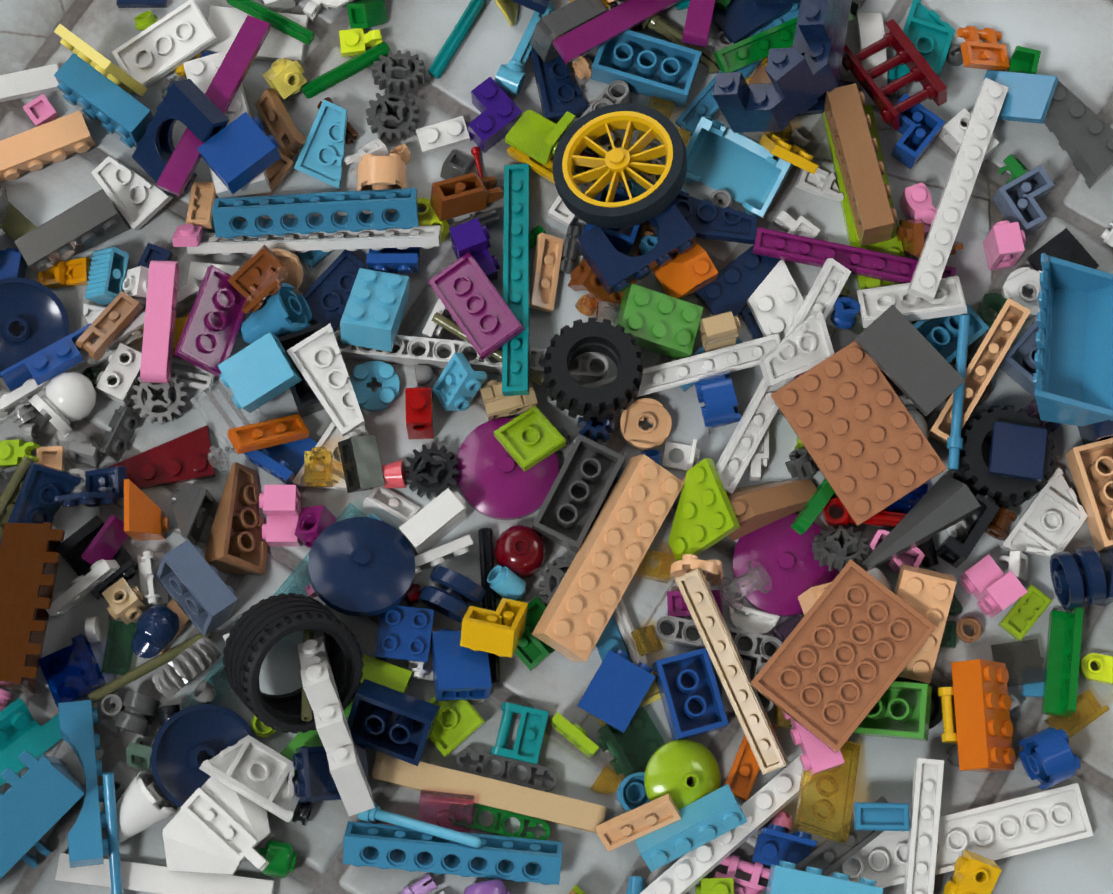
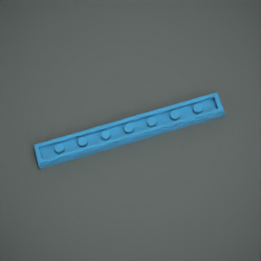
M794 3L790 11L751 36L798 17L800 3ZM763 60L736 72H741L746 80ZM716 76L675 121V124L691 137L702 116L713 118L720 110L713 97Z

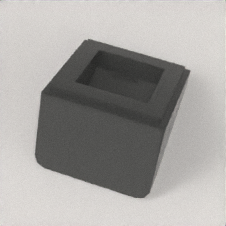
M452 150L442 165L440 177L446 180L469 174L475 159Z

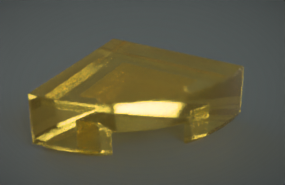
M604 766L590 790L600 794L613 793L617 791V787L623 778Z

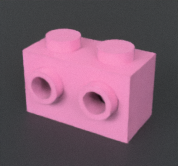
M1007 220L997 222L983 241L989 271L1014 267L1024 253L1026 238L1024 231L1020 230L1018 222L1010 223Z

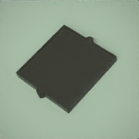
M1038 639L991 645L993 661L1006 664L1009 673L1007 687L1045 682L1042 666L1044 658L1040 655Z

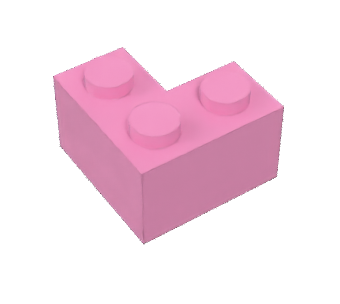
M264 485V493L259 494V507L263 508V513L267 516V524H262V539H266L269 547H301V540L294 535L302 508V495L296 485Z
M989 554L959 576L964 590L968 594L972 593L978 600V608L983 614L989 615L991 618L1028 592L1012 571L1005 575Z

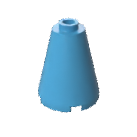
M281 283V288L274 295L271 296L269 294L264 299L262 306L242 323L240 332L242 339L246 343L252 344L269 332L279 338L309 327L311 324L308 323L312 320V313L303 295L297 296L292 291L296 289L294 286L288 283Z

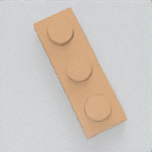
M545 233L537 235L530 280V308L548 313L554 310L564 239Z
M668 793L595 826L597 835L609 852L680 820L681 816Z

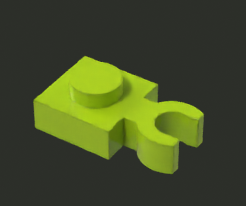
M20 439L0 441V468L18 466L24 455L38 462L39 458L31 456V451L35 448H40V445L34 442L25 443V441Z

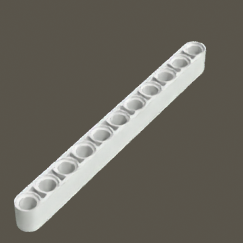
M341 330L334 332L337 343L341 341ZM397 335L394 345H398L400 350L393 354L377 349L365 351L362 347L348 345L343 349L339 348L343 359L377 360L384 363L413 366L428 365L434 368H445L454 353H463L465 355L467 352H473L477 356L474 360L468 362L474 371L502 374V362L491 363L488 360L490 355L482 360L474 347L466 341ZM417 347H422L426 351L423 355L416 356L413 354V350ZM530 348L529 367L544 376V368L539 363L545 359L547 349ZM441 350H449L451 355L447 358H440L438 353ZM583 353L571 361L578 365L577 369L569 370V374L575 381L592 383L607 377L609 365L603 355ZM594 364H599L604 370L600 373H594L590 367Z

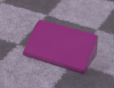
M113 514L110 515L81 558L90 565L101 559L112 560L129 536L124 532V522Z

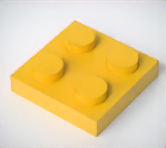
M765 134L762 135L758 143L771 154L811 174H815L819 165L812 160L814 156L807 153L805 149L795 144L792 147V145L785 142L786 140L775 134H772L771 137Z

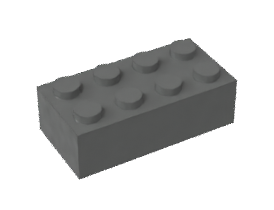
M579 434L532 524V529L536 530L541 536L577 553L624 466L625 456Z

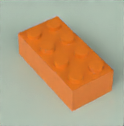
M983 659L951 662L959 770L985 773L1014 770L1016 755L1012 747L1013 725L1010 721L1009 709L1011 708V699L1008 695L1007 682L1009 680V673L1006 664Z

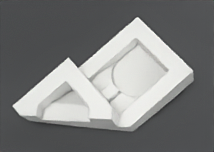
M817 168L815 174H811L801 169L795 185L796 188L838 202L844 199L843 193L839 192L834 181L836 179L834 173L829 174L827 171Z

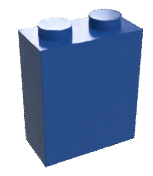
M246 112L197 148L202 159L232 195L281 158L277 150L280 146L271 134L266 136L263 132L265 128L256 117L252 119Z
M441 629L432 632L430 647L436 701L489 699L492 684L488 652L473 651L460 646L461 630Z
M616 648L614 652L608 651L577 706L624 733L656 676L651 674L652 668L641 662L638 665L628 661L630 656Z

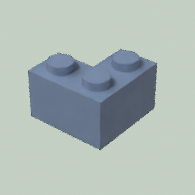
M1039 165L1000 187L992 200L1005 220L1010 221V223H1019L1020 230L1024 231L1026 237L1040 229L1046 221L1047 217L1037 202L1048 196L1054 184L1042 166Z

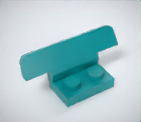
M20 698L0 712V788L8 783L1 777V773L6 768H10L17 774L27 768L18 758L23 751L27 750L35 758L39 759L63 740L60 736L59 713L43 726H40L33 719L26 704Z

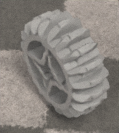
M202 637L153 676L152 682L156 685L155 688L165 697H171L219 659L221 653L217 649L218 647L208 637Z

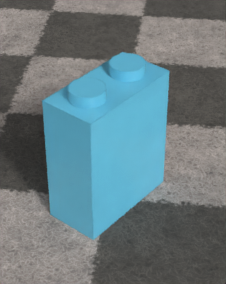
M271 332L218 365L222 372L219 375L221 381L227 388L230 387L234 394L231 396L234 404L238 409L242 408L249 413L302 381L280 340Z

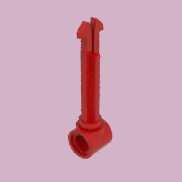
M832 498L825 505L823 519L828 526H833L834 528H839V525L848 526V521H850L849 524H855L839 498ZM833 507H838L843 511L844 515L841 518L835 519L830 516L829 510ZM881 511L862 524L895 528L907 514Z

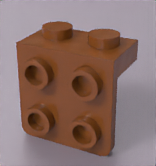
M899 219L900 226H897L896 229L898 241H902L903 250L909 252V255H916L917 258H920L925 244L923 222L913 219ZM954 241L950 255L957 254L956 250L963 249V243Z
M265 244L228 279V282L246 298L241 310L244 314H247L250 310L252 312L258 310L264 303L262 299L268 293L271 296L274 295L281 288V282L285 278L283 274L286 265Z
M582 258L580 264L572 271L571 280L567 286L574 291L587 290L611 309L619 310L624 291L621 293H616L615 291L609 295L586 260ZM637 279L633 280L629 284H635Z

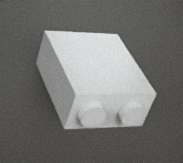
M447 488L399 527L401 534L407 539L416 555L425 553L467 519L465 511L467 509L465 506L466 502L457 491L452 493Z

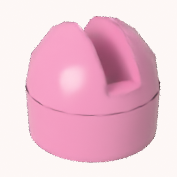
M781 810L771 819L770 824L784 827L785 832H791L792 817L789 813Z

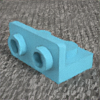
M454 353L432 390L445 411H465L487 378V374L485 371H474L463 353Z

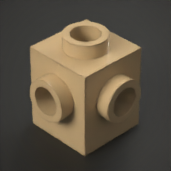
M123 577L102 592V595L110 605L106 608L115 620L120 618L126 625L139 619L140 615L148 609L143 602L145 599L143 592L137 585L132 587Z

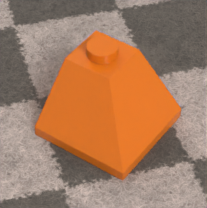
M694 241V247L687 253L681 255L679 252L672 256V261L663 267L658 265L651 269L666 295L681 300L716 280L718 276L717 269L707 252L696 241Z
M124 479V532L134 541L166 540V532L170 530L169 517L165 516V513L132 481Z

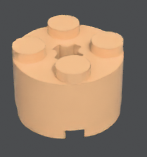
M393 153L387 156L365 154L361 157V161L357 165V191L407 188V166L399 154Z

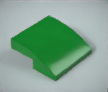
M536 596L528 603L525 631L514 652L530 671L556 651L532 635L547 608L540 596Z

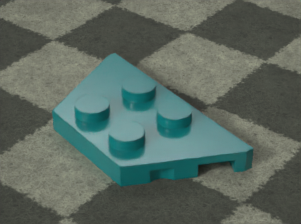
M913 0L903 32L938 77H940L955 30L947 22H943L935 11H929L920 3L921 0ZM906 64L894 67L889 71L887 83L910 72V69Z

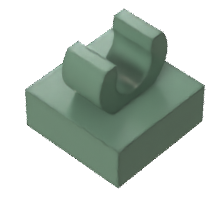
M141 737L137 738L135 743L129 742L126 749L127 766L151 771L150 750L152 742L150 746L142 745Z

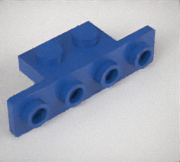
M92 323L1 371L0 375L9 390L12 391L22 386L24 382L31 378H34L37 385H40L84 361L79 352L81 350L76 347V341Z

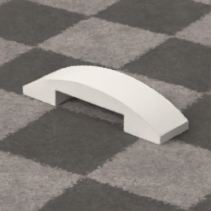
M881 13L856 14L857 38H859L860 50L883 38L885 34ZM886 48L861 61V65L866 71L887 60ZM887 72L873 79L879 88L887 85ZM860 85L861 91H863L865 105L872 104V106H876V104L873 102L870 96Z

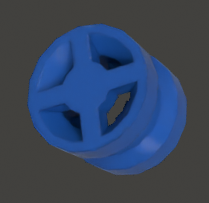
M850 297L838 298L834 305L835 310L832 311L830 316L831 322L841 329L852 328L860 311L859 303Z

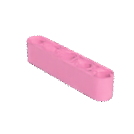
M150 261L140 377L144 383L170 382L179 282V264L177 261Z

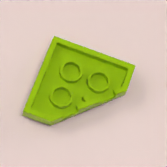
M705 458L687 470L668 539L675 561L682 560V556L685 554L698 556L740 528L711 458Z

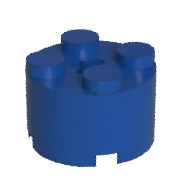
M729 371L701 378L699 382L694 383L698 402H704L705 405L701 407L705 428L711 427L713 429L741 420Z
M1048 727L1019 741L1018 746L1023 745V751L1019 752L1022 765L1031 780L1037 779L1041 783L1038 785L1040 789L1045 790L1075 776L1076 770L1081 768L1078 757L1072 753L1068 745L1069 738L1063 729L1056 730L1055 728Z

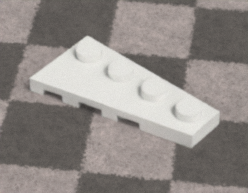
M331 323L287 350L288 355L343 437L365 424Z

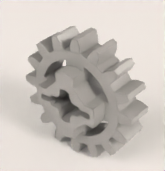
M175 374L170 377L169 383L157 385L144 383L141 381V377L137 378L141 384L139 386H132L137 391V394L132 395L131 399L138 401L133 408L135 410L142 409L140 417L145 418L149 415L148 422L154 423L157 418L159 424H164L165 418L173 422V414L182 415L179 408L180 406L187 407L188 404L182 400L188 397L189 394L182 391L186 384L184 382L178 383L179 375ZM152 389H154L157 392L159 391L160 393H163L162 395L163 397H165L164 399L167 401V403L158 400L157 396L155 395L156 393H154ZM146 390V391H147V400H146L145 403H144V398H143V396H144V391ZM174 390H176L175 402H173L172 400V393ZM158 408H167V409H168L167 411L162 412V413H155V412H154V411H156Z

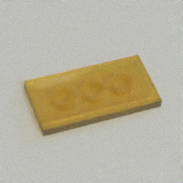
M848 740L840 749L845 761L842 766L813 776L810 775L809 770L804 771L802 768L794 828L843 844L848 841L860 753V744Z

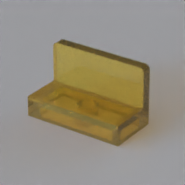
M1088 689L1077 697L1076 712L1069 718L1050 716L1044 721L1049 727L1056 730L1063 729L1070 739L1110 710L1107 705L1101 706Z

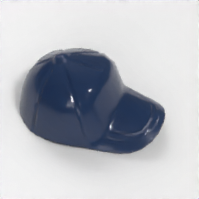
M164 604L154 605L146 609L137 621V629L131 643L133 652L142 658H152L159 654L173 640L179 630L178 615Z

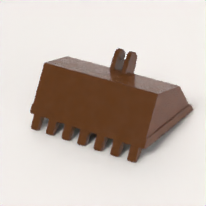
M5 523L0 546V686L32 694L35 693L49 619L46 609L51 607V598L54 593L61 556L55 547L63 542L65 534L64 530L56 529L53 523Z

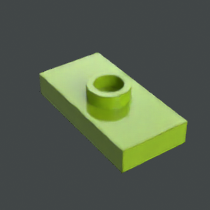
M1032 584L1026 589L1028 592L1017 600L998 624L1017 641L1023 639L1053 601Z

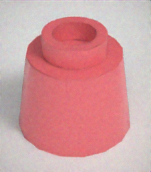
M403 460L381 466L385 488H407V482L404 479L407 473L403 470L405 467Z

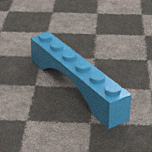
M91 700L58 703L60 736L78 757L86 781V794L82 810L76 823L67 834L70 868L104 864L103 856L109 855L108 839H102L101 829L106 828L105 812H100L99 802H104L103 786H98L97 776H102L101 759L96 760L95 750H100L99 734H94L93 725L98 724L97 708L92 709Z

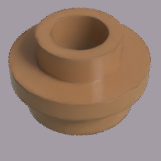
M963 617L956 624V635L965 643H973L981 637L982 625L974 617ZM965 626L972 628L973 632L971 635L965 633Z

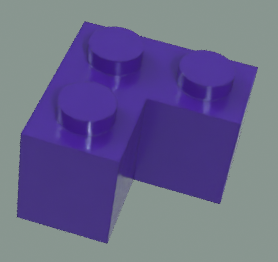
M491 77L471 91L472 104L481 114L468 123L470 138L484 153L505 138L506 134L522 116V111Z
M478 218L449 228L451 246L457 260L470 252L490 281L497 280V270H500V266L496 256H491L488 251L491 245L486 225L481 226Z

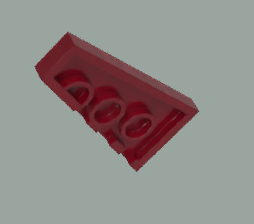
M207 425L111 465L108 468L126 466L127 479L132 481L139 489L216 477L209 427Z

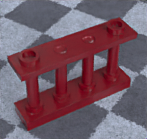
M894 19L885 23V34L882 39L853 54L848 46L844 45L842 57L844 69L847 72L851 71L879 108L886 124L890 123L894 130L900 128L899 114L924 100L933 99L938 107L947 102V87ZM886 47H893L897 54L894 57L868 71L861 65L860 62ZM900 64H906L910 69L909 73L882 88H879L873 80ZM914 81L920 82L923 86L922 91L895 106L886 98L888 95Z

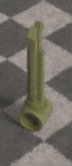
M657 14L637 25L638 30L649 28L671 43L701 51L700 63L709 68L707 73L715 74L720 71L715 66L718 63L712 52L702 46L682 43L683 32L661 18V15Z

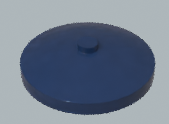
M18 277L0 280L1 372L69 335L68 316L60 299L49 288L34 280Z
M369 517L347 518L330 525L313 543L308 560L309 580L317 596L330 608L340 613L357 617L382 614L398 605L408 594L415 573V558L407 539L390 524Z
M193 705L174 713L157 731L150 750V770L157 788L172 804L181 807L211 777L199 769L201 764L205 760L218 755L227 747L235 745L239 740L248 735L255 738L252 729L237 713L219 705Z

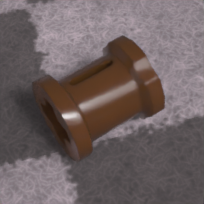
M1000 507L985 532L995 539L1004 541L1010 524L1016 520L1017 516L1012 511Z

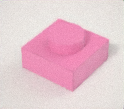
M44 94L23 106L24 111L36 127L48 123L59 116Z
M193 224L178 226L172 236L173 247H198L204 236L203 226H194Z

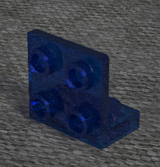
M82 634L71 638L72 645L38 660L57 707L58 703L76 701L107 684L90 642Z

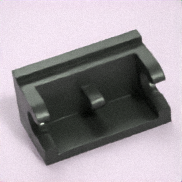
M375 434L351 437L338 442L348 493L371 490L385 485Z

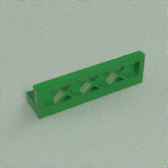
M1076 607L1071 613L1052 610L1049 614L1046 671L1041 714L1069 718L1076 712L1084 608Z

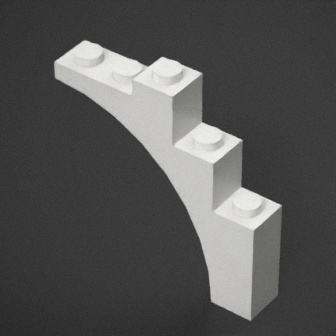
M319 637L307 640L297 645L303 689L313 710L316 729L327 754L330 773L348 816H352L375 808L371 788L342 708L324 639Z

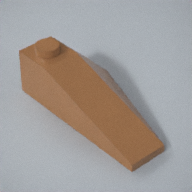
M237 462L232 463L207 539L204 559L209 565H213L218 571L223 573L262 575L265 574L268 549L267 542L262 539L261 527L264 522L263 518H259L257 473L255 470Z
M795 479L735 488L733 494L727 493L740 528L728 535L731 542L803 509L817 490L811 479Z

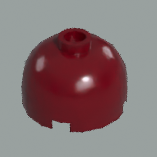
M518 525L508 528L500 535L496 541L494 552L498 565L509 568L520 578L531 577L541 569L545 562L547 550L545 541L536 530L528 526Z

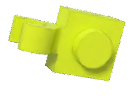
M363 28L339 31L342 57L359 55L366 51V47H374L383 42L380 30H372L366 34Z

